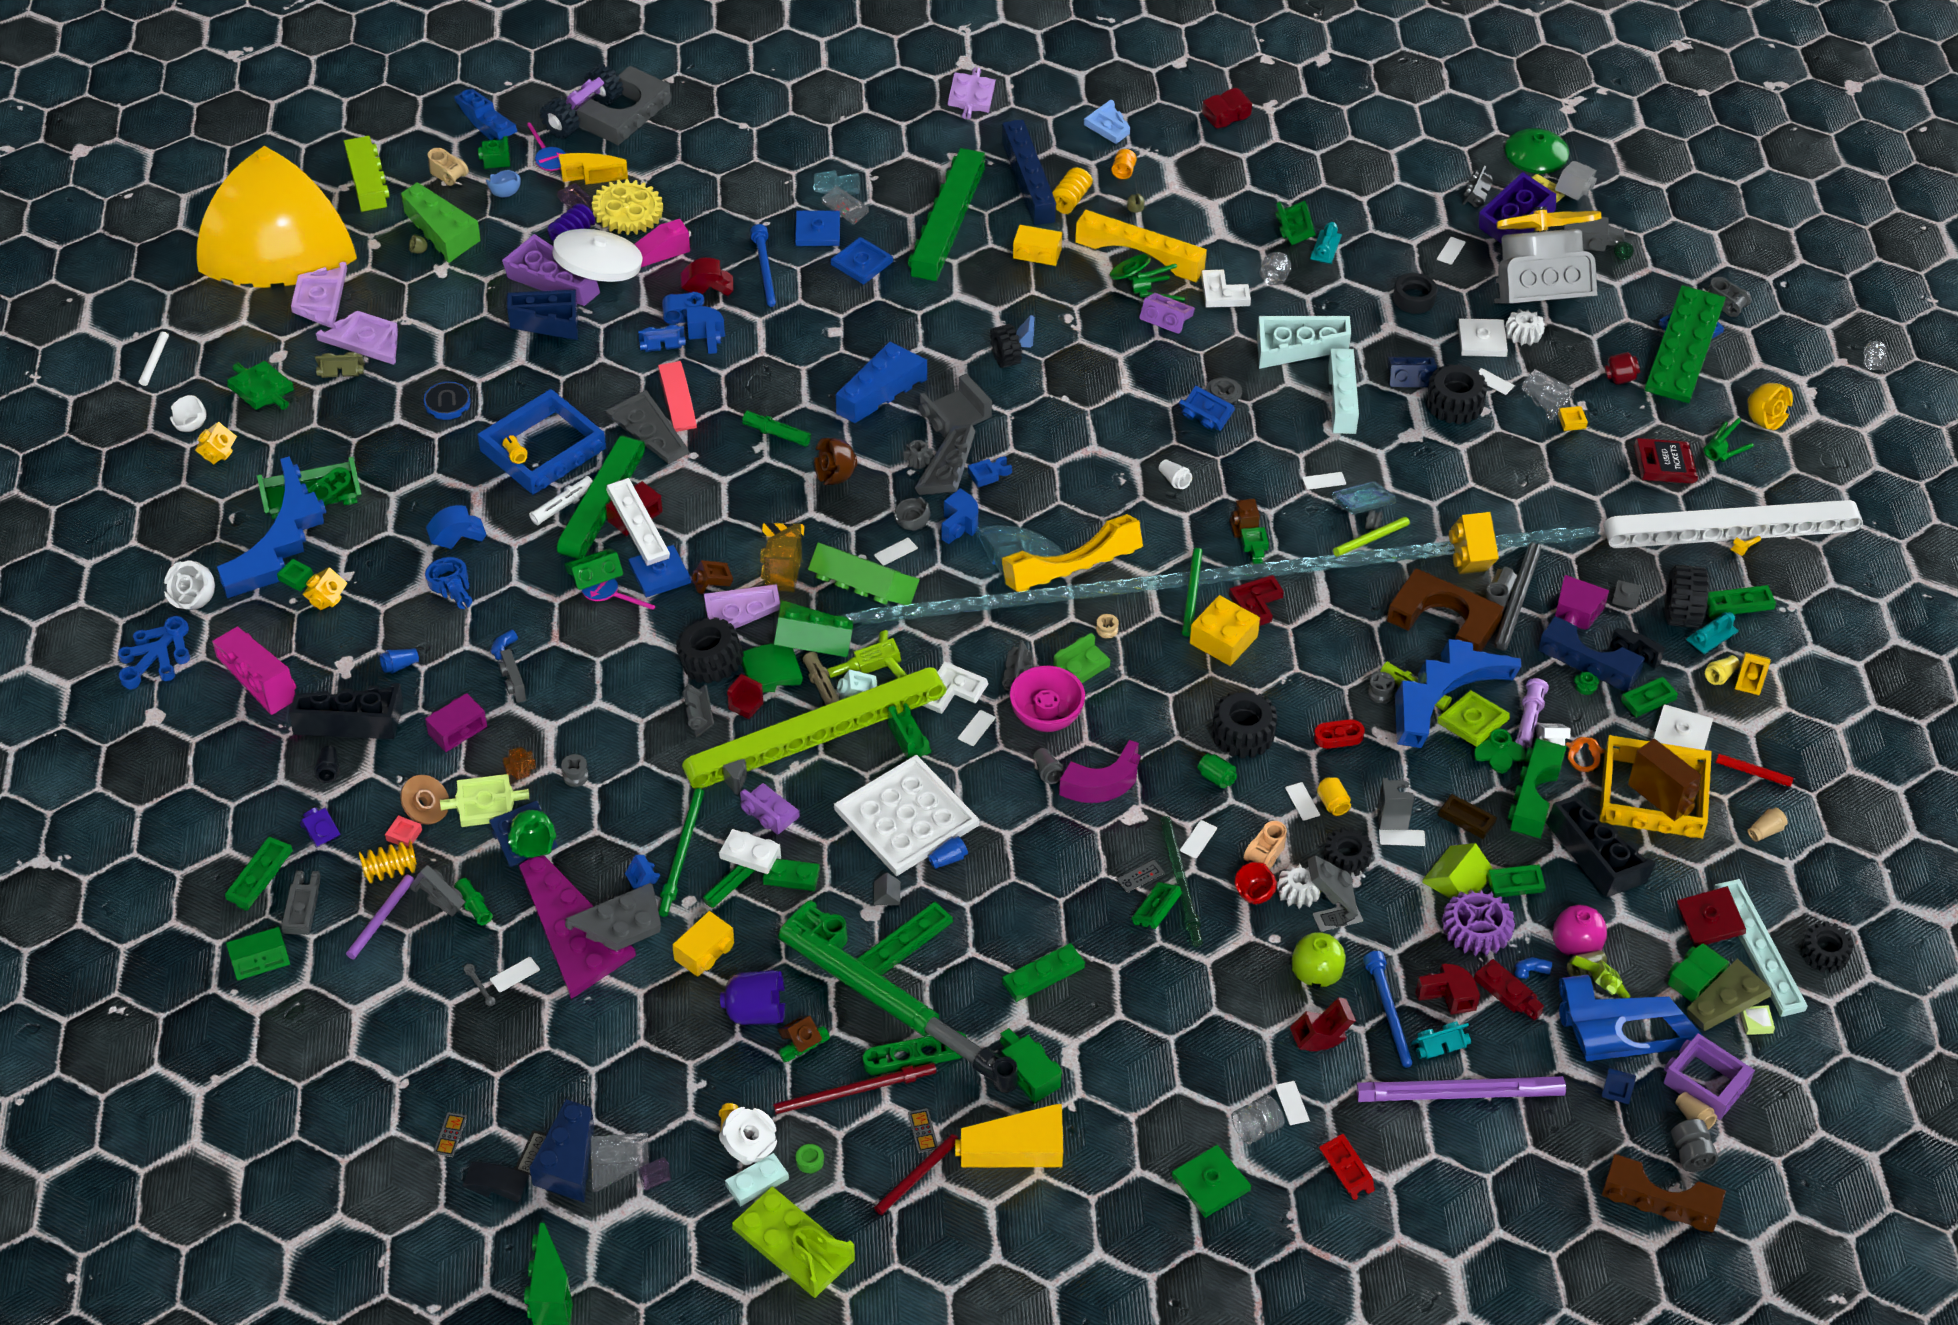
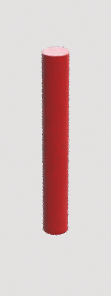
M1719 754L1716 761L1717 764L1791 787L1794 777L1723 754Z

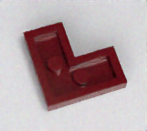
M1274 575L1229 588V596L1235 604L1260 617L1259 626L1270 623L1273 619V615L1265 603L1281 599L1284 595V591Z

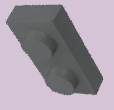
M511 650L500 651L502 661L498 662L502 677L507 676L508 680H505L508 694L514 695L516 703L526 701L524 684Z

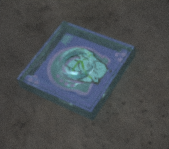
M1375 481L1332 493L1333 501L1352 515L1396 503L1395 495Z

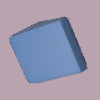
M1030 315L1017 330L1016 335L1019 336L1018 341L1021 343V347L1031 348L1033 346L1035 319L1033 315Z

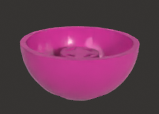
M1038 666L1024 671L1014 680L1010 689V701L1016 716L1026 726L1036 731L1054 732L1066 728L1077 719L1084 706L1085 690L1081 681L1071 672L1055 666Z

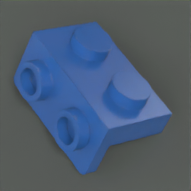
M1196 385L1185 401L1181 399L1178 403L1182 410L1181 413L1191 420L1196 418L1207 429L1212 430L1214 428L1218 431L1222 430L1235 410L1234 405Z

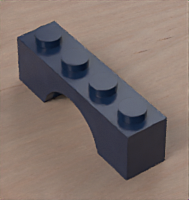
M1556 616L1543 632L1538 651L1547 656L1553 657L1580 671L1590 672L1598 679L1625 692L1630 690L1641 674L1645 659L1623 647L1613 652L1594 651L1580 641L1576 625Z

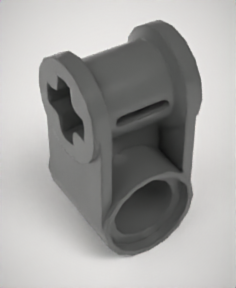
M1715 277L1710 282L1707 292L1726 297L1722 311L1728 316L1737 317L1743 307L1750 305L1752 298L1749 292L1729 282L1726 278Z

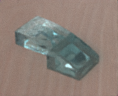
M835 170L814 174V191L830 195L860 194L861 179L859 173L837 176Z

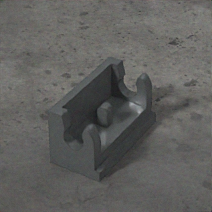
M1388 778L1382 779L1377 806L1380 830H1408L1414 795L1410 792H1399L1397 789L1408 788L1409 782L1404 780H1388Z

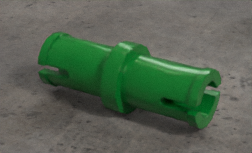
M462 878L458 880L454 888L462 894L465 901L464 908L472 913L479 925L488 924L492 920L493 914L484 904V897L481 893L476 892L469 879Z

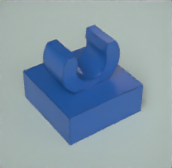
M635 855L625 872L634 890L649 883L655 884L660 877L659 873H654L653 868L655 865L648 862L645 855Z

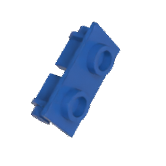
M669 325L661 329L649 327L643 329V331H638L640 350H645V352L661 350L660 342H665L666 350L682 348V346L686 345L684 326Z

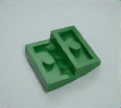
M771 643L743 651L742 666L745 675L761 683L763 693L775 692L776 687L781 685H801L803 677L793 648Z

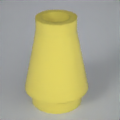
M1731 655L1728 658L1710 662L1705 670V677L1713 685H1722L1740 667V661L1736 656Z

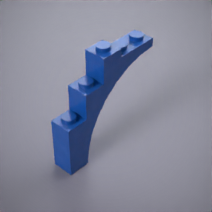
M290 456L280 459L285 480V493L282 507L275 523L266 535L250 550L234 560L217 566L219 579L227 598L280 582L277 573L285 567L283 558L304 552L303 542L306 541L303 530L324 524L323 514L326 513L322 499L317 500L315 492L308 493L305 483H300L298 479L301 478L299 467L297 464H292Z
M1449 639L1441 652V662L1425 660L1418 673V683L1415 681H1402L1395 693L1397 744L1422 748L1429 736L1430 718L1434 706L1444 695L1462 685L1475 681L1491 679L1514 680L1521 668V658L1473 651V643Z

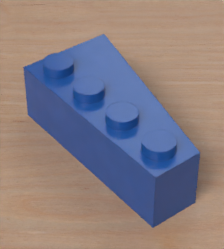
M889 342L836 393V414L853 423L860 421L878 410V406L882 403H890L897 394L902 391L906 393L912 389V385L915 383L926 381L927 360Z

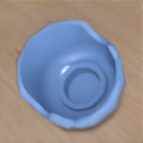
M505 170L495 175L491 174L490 181L486 179V183L494 196L507 198L518 191L521 178L516 172Z

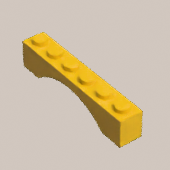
M1085 210L1076 223L1075 243L1094 249L1104 246H1125L1137 249L1156 258L1165 266L1177 264V267L1171 269V271L1176 276L1193 282H1197L1202 270H1205L1207 249L1089 210Z
M1128 514L1106 521L1101 530L1089 542L1067 554L1042 557L1020 551L1003 557L1001 559L1005 583L1015 591L1024 592L1034 585L1047 584L1051 582V579L1069 576L1072 572L1079 569H1089L1096 563L1111 561L1114 557L1122 554H1131L1136 549L1143 547L1140 522Z

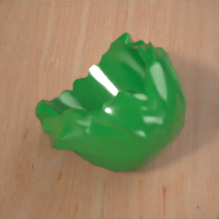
M532 809L519 813L513 819L510 833L508 834V844L511 847V851L526 858L550 854L553 842L556 839L555 828L549 817L542 811Z

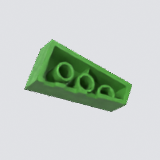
M418 182L401 193L404 213L418 229L420 228L424 232V236L434 243L439 253L442 252L448 263L481 241L479 225L476 219Z
M817 543L808 569L817 573L816 578L826 582H830V579L836 580V586L847 590L849 586L854 587V593L868 597L870 593L875 595L873 600L886 605L888 601L906 606L911 605L920 579L902 574L897 570L879 565L878 563L858 558L859 556L840 549Z

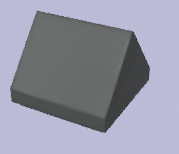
M744 759L723 765L724 782L736 795H739L747 778V767Z
M888 872L875 880L874 905H900L901 881Z

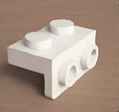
M732 829L719 855L720 859L768 874L775 860L781 859L780 844L770 839L765 840L748 832Z

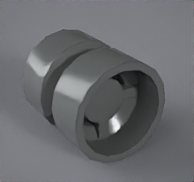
M1686 1120L1671 1130L1672 1140L1675 1148L1679 1151V1158L1685 1171L1699 1172L1716 1164L1719 1157L1715 1146L1710 1141L1711 1136L1703 1120Z

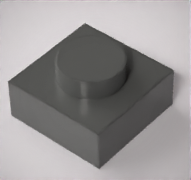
M1618 580L1612 604L1636 609L1642 585Z

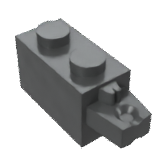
M1602 217L1594 221L1562 225L1561 230L1580 229L1583 237V249L1605 251L1607 245H1622L1624 240V229L1609 227L1608 217Z

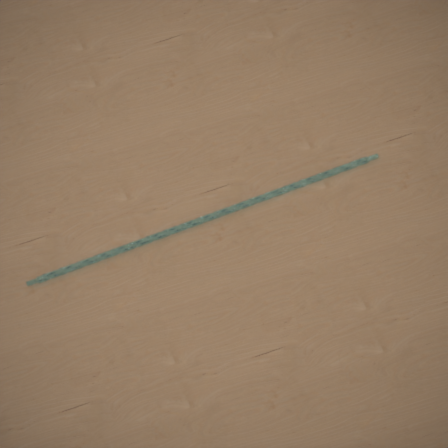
M1593 527L1578 529L1557 528L1531 533L1495 536L1497 550L1513 546L1526 547L1531 542L1539 543L1540 545L1548 542H1569L1573 538L1594 536L1595 532ZM1446 541L1425 545L1395 547L1386 550L1360 551L1343 554L1339 557L1327 555L1315 558L1284 560L1276 563L1266 562L1240 567L1208 569L1200 571L1198 585L1212 584L1220 581L1252 579L1258 576H1279L1294 572L1305 573L1330 568L1356 567L1368 563L1381 564L1404 559L1432 558L1439 555H1453L1455 549L1454 544ZM1190 572L1138 577L1129 580L1104 581L1093 584H1078L1054 589L1044 588L1018 593L950 599L942 602L935 601L906 606L882 607L866 611L860 610V613L836 616L846 617L853 621V623L870 624L886 620L897 621L922 616L955 614L961 611L973 612L998 607L1066 601L1073 598L1084 599L1109 594L1169 589L1188 585Z

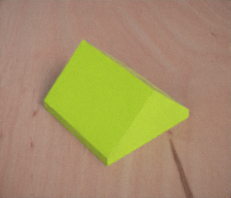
M1476 843L1449 846L1424 877L1422 883L1452 899L1453 896L1457 897L1461 891L1467 894L1472 889L1474 893H1478L1488 883L1487 873L1493 868Z

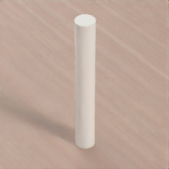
M160 332L139 379V383L143 386L148 385L169 337L166 332Z

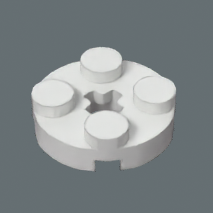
M740 1107L732 1111L723 1122L719 1139L729 1154L742 1164L751 1165L768 1157L774 1150L777 1140L775 1141V1132L777 1130L773 1120L762 1110L756 1108L750 1110ZM743 1130L745 1132L752 1131L754 1133L752 1136L753 1140L747 1139Z

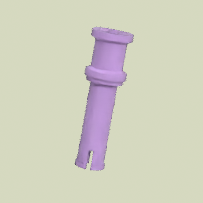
M1538 678L1527 681V693L1522 699L1524 711L1516 743L1520 744L1523 748L1532 746L1538 714L1545 706L1543 699L1549 689L1547 682Z

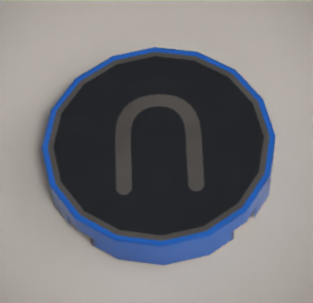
M456 382L438 383L430 387L424 396L426 412L433 414L434 418L450 420L458 418L462 415V412L470 408L471 399L468 389Z

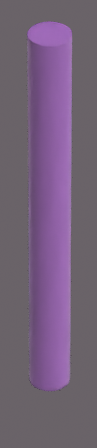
M406 874L346 952L349 958L355 959L409 889L414 881L412 876Z

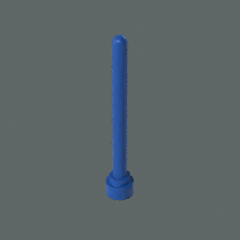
M757 224L750 229L752 241L757 244L767 305L773 307L776 304L765 244L768 239V230L765 225Z
M1372 951L1363 957L1366 970L1374 975L1403 1067L1409 1068L1412 1065V1059L1384 974L1387 962L1382 951Z

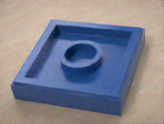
M859 237L831 258L832 266L863 285L893 263L892 255L862 237Z

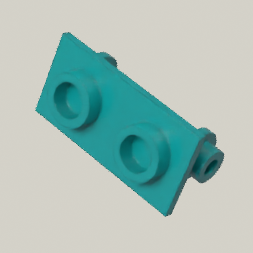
M1329 222L1325 225L1324 230L1320 231L1310 259L1332 264L1342 234L1337 233L1338 227L1336 223Z
M1724 612L1721 616L1697 630L1686 640L1705 655L1739 631L1733 626L1734 614Z
M1458 1021L1442 1026L1443 1030L1434 1033L1433 1029L1422 1031L1417 1034L1418 1038L1412 1041L1411 1045H1419V1048L1416 1049L1417 1055L1420 1059L1424 1058L1425 1060L1443 1055L1444 1051L1441 1045L1445 1043L1448 1053L1467 1048V1045L1471 1044V1039L1468 1033L1464 1034L1463 1029L1469 1026V1024L1459 1025Z

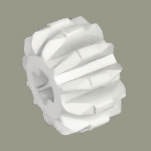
M1520 309L1517 313H1511L1505 326L1507 338L1512 339L1513 343H1521V346L1526 343L1529 346L1533 342L1538 343L1545 329L1543 317L1537 316V312L1531 313L1529 310L1523 312Z
M1301 864L1297 868L1289 865L1287 871L1281 872L1277 882V892H1280V900H1287L1288 907L1292 904H1297V907L1300 909L1302 904L1310 908L1312 902H1317L1320 897L1321 890L1311 882L1309 867L1304 869Z

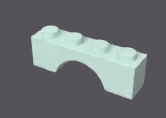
M1331 349L1328 374L1329 384H1332L1333 433L1356 434L1359 409L1354 349Z

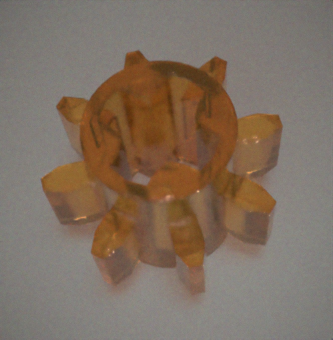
M522 747L509 750L508 757L503 758L506 774H512L516 779L529 777L530 769H536L532 751L527 752Z

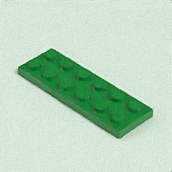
M1684 285L1681 286L1646 383V392L1690 403L1726 297Z

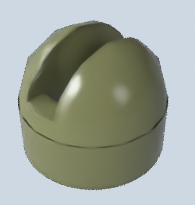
M1140 194L1130 195L1127 201L1128 210L1134 213L1144 210L1145 201L1143 196Z
M413 235L409 244L410 252H425L428 245L425 238Z

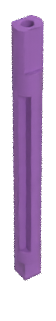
M1563 1076L1357 1083L1356 1095L1358 1102L1565 1096L1566 1083Z

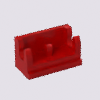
M1344 1134L1319 1147V1150L1353 1200L1358 1199L1357 1194L1363 1189L1368 1194L1375 1191L1373 1177Z

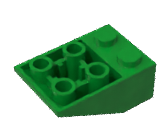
M540 1223L539 1233L533 1235L532 1250L536 1252L535 1259L529 1261L528 1276L532 1278L531 1286H526L524 1302L528 1304L527 1317L532 1318L533 1325H570L573 1303L568 1276L545 1223Z

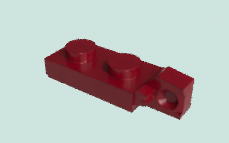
M1494 959L1490 960L1475 973V981L1512 1012H1524L1534 1021L1542 1015L1544 1005L1537 999V995Z

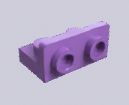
M1153 293L1144 299L1140 319L1179 334L1182 331L1184 321L1193 316L1195 308Z
M764 783L751 793L746 789L740 792L741 808L748 815L754 816L764 828L771 829L777 835L800 817L797 808Z

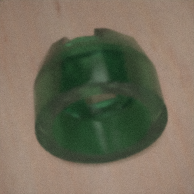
M1619 242L1614 247V254L1619 259L1628 260L1633 255L1634 250L1630 243Z

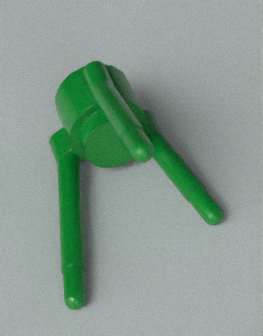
M1177 264L1161 267L1146 273H1138V276H1132L1133 293H1139L1140 298L1150 296L1153 293L1147 292V290H1151V283L1170 279L1169 275L1152 278L1150 276L1177 267ZM1160 294L1176 301H1185L1184 297Z
M1737 418L1723 433L1728 425V422L1725 421L1710 442L1704 446V453L1708 459L1712 461L1720 459L1724 462L1729 457L1754 446L1753 443H1750L1727 453L1729 445L1725 438L1741 422L1740 418Z

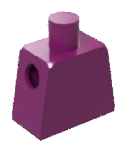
M1565 575L1555 616L1576 625L1578 628L1589 629L1604 610L1609 590Z

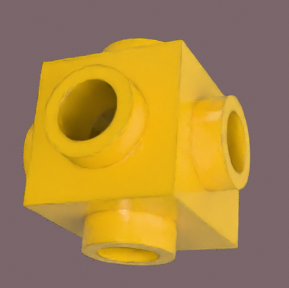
M217 422L199 435L197 439L199 444L195 451L214 465L219 460H226L233 451L231 446L237 436Z
M329 567L318 574H314L307 581L306 585L308 587L303 595L319 610H323L328 606L334 607L341 600L342 596L340 594L347 585V582Z

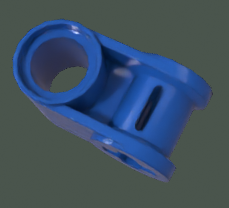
M698 292L665 296L662 300L664 321L668 324L686 323V307L703 306V295Z

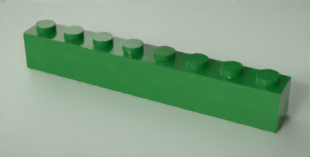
M960 148L957 156L953 157L951 170L948 169L946 173V182L941 184L939 197H936L934 200L933 211L928 213L927 225L922 227L921 239L916 240L915 252L910 254L908 266L911 267L912 277L932 281L938 280L985 170L984 152Z

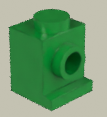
M503 136V140L482 141V147H478L479 160L484 161L485 169L510 167L508 136Z

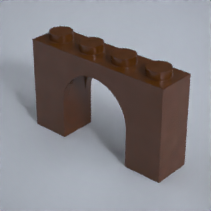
M1415 568L1390 604L1387 622L1409 631L1423 611L1433 607H1446L1459 613L1465 621L1455 640L1473 643V651L1480 652L1501 623L1504 606Z

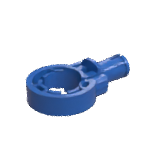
M445 557L432 562L425 571L428 587L433 592L442 594L444 598L448 597V592L450 598L455 600L460 609H465L462 602L465 603L467 608L470 607L472 598L466 592L470 586L465 563L454 557ZM448 571L454 572L449 576L438 578L439 575Z

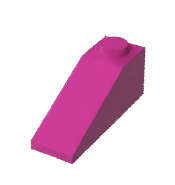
M681 219L659 225L634 244L642 254L641 267L690 252L689 231Z

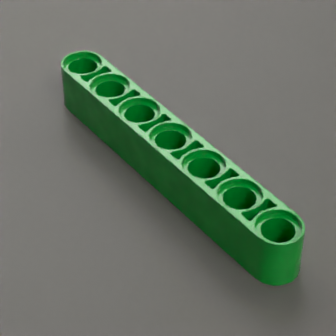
M626 436L618 438L561 534L557 545L558 554L576 559L585 557L607 519L606 505L611 501L606 491L607 485L631 478L643 457L645 450L644 441Z

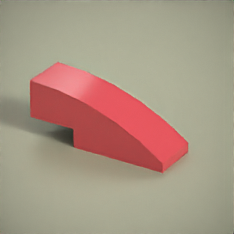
M681 361L658 365L659 378L673 428L676 432L697 428Z

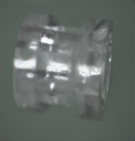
M1874 341L1864 347V365L1868 369L1880 370L1887 365L1886 345L1882 342Z

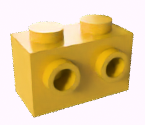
M1019 225L1013 242V259L1056 266L1062 249V232Z
M708 911L672 944L674 960L697 977L700 976L705 970H709L723 953L726 954L731 950L734 945L733 927Z

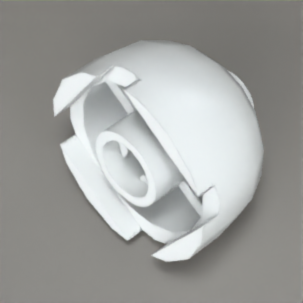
M187 560L175 563L169 569L164 583L167 584V592L164 591L165 597L170 604L180 609L196 610L201 608L211 600L215 592L213 575L207 567L195 561Z

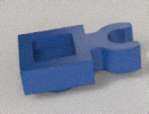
M1005 456L999 457L994 463L990 459L968 465V474L978 488L999 481V475H1010L1012 473V465L1005 466L1007 465V458Z

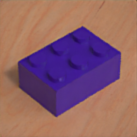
M1522 172L1479 212V229L1501 244V239L1504 235L1531 233L1535 230L1534 228L1497 229V222L1508 218L1534 214L1533 211L1536 210H1533V207L1547 206V209H1545L1547 213H1553L1556 210V194Z

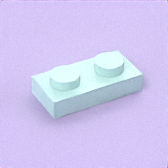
M773 1153L726 1179L725 1184L741 1207L767 1192L772 1186L775 1188L789 1180V1174Z

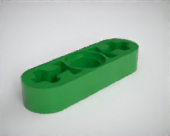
M338 467L307 490L308 493H312L320 488L327 489L328 495L322 499L324 506H326L351 487L352 477L346 468ZM339 475L344 477L345 482H337L336 477ZM328 482H330L331 485L334 486V488H335L334 491H332V489H331L330 485L328 484Z

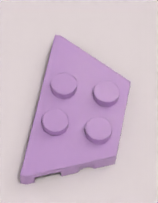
M346 262L339 263V268L329 271L324 267L314 272L298 275L291 304L292 313L334 328L333 323L336 322L347 272Z
M356 311L348 315L347 318L333 323L334 328L325 333L322 330L316 333L318 341L393 365L396 362L398 326L395 322Z

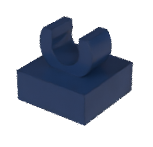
M1609 1068L1602 1097L1629 1104L1636 1075Z

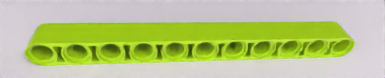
M925 668L692 755L684 760L682 768L692 788L702 789L724 780L723 765L744 759L747 771L753 770L888 719V707L894 705L897 712L901 713L904 710V703H907L912 710L931 701H936L945 695L947 688L935 668Z

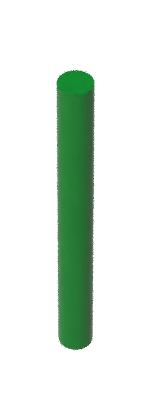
M1194 548L1192 553L1182 635L1187 637L1191 635V625L1194 622L1203 551L1200 548Z

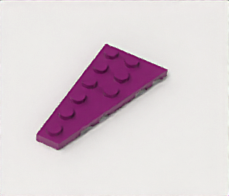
M546 856L529 858L519 865L521 875L542 923V928L553 956L559 966L570 999L636 956L635 949L631 945L614 951L604 946L601 942H595L587 938V932L576 927L572 930L566 928V918L594 906Z

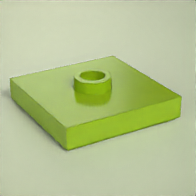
M1470 690L1438 717V724L1477 747L1491 735L1493 730L1499 729L1510 719V713Z

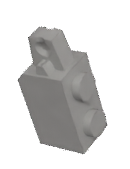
M1572 161L1562 171L1555 190L1579 200L1583 195L1587 196L1589 190L1593 189L1597 178H1594L1597 170Z

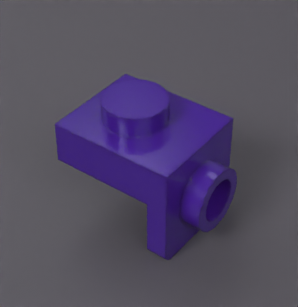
M316 807L303 814L304 819L299 824L301 828H305L316 848L340 836L326 808L318 811Z

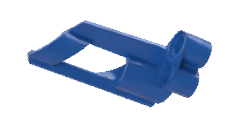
M1589 975L1564 977L1559 980V991L1562 1002L1559 1005L1560 1020L1564 1027H1573L1575 1037L1586 1061L1680 1050L1686 1040L1692 1041L1698 1033L1702 1035L1669 996L1595 1000L1593 985ZM1663 1017L1680 1038L1637 1043L1624 1035L1622 1026L1627 1021Z

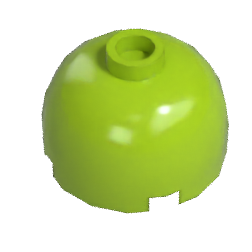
M1323 932L1311 933L1304 936L1296 944L1292 955V971L1305 984L1312 986V983L1321 984L1320 987H1327L1336 983L1343 975L1346 963L1344 948L1330 934Z

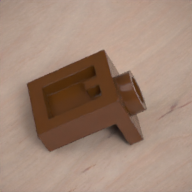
M701 560L697 569L692 574V582L695 584L697 592L704 594L708 585L730 587L733 577L727 563Z
M810 1015L800 1016L778 1029L781 1038L791 1039L798 1052H803L822 1040Z

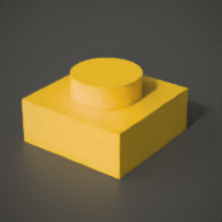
M1582 406L1559 408L1558 417L1564 431L1587 428L1588 421Z

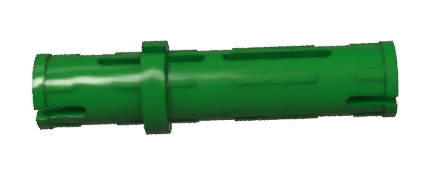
M747 410L742 419L743 425L751 426L760 430L763 434L769 433L807 447L811 440V433L780 423L768 415L761 416Z

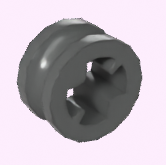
M1374 509L1370 510L1365 529H1378L1382 521L1383 512L1376 513Z

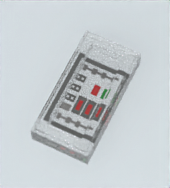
M835 186L822 197L824 205L833 211H840V215L852 224H856L869 213L868 206L838 186Z

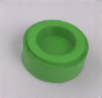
M806 1144L797 1150L796 1165L799 1170L804 1173H815L823 1167L824 1153L819 1146Z

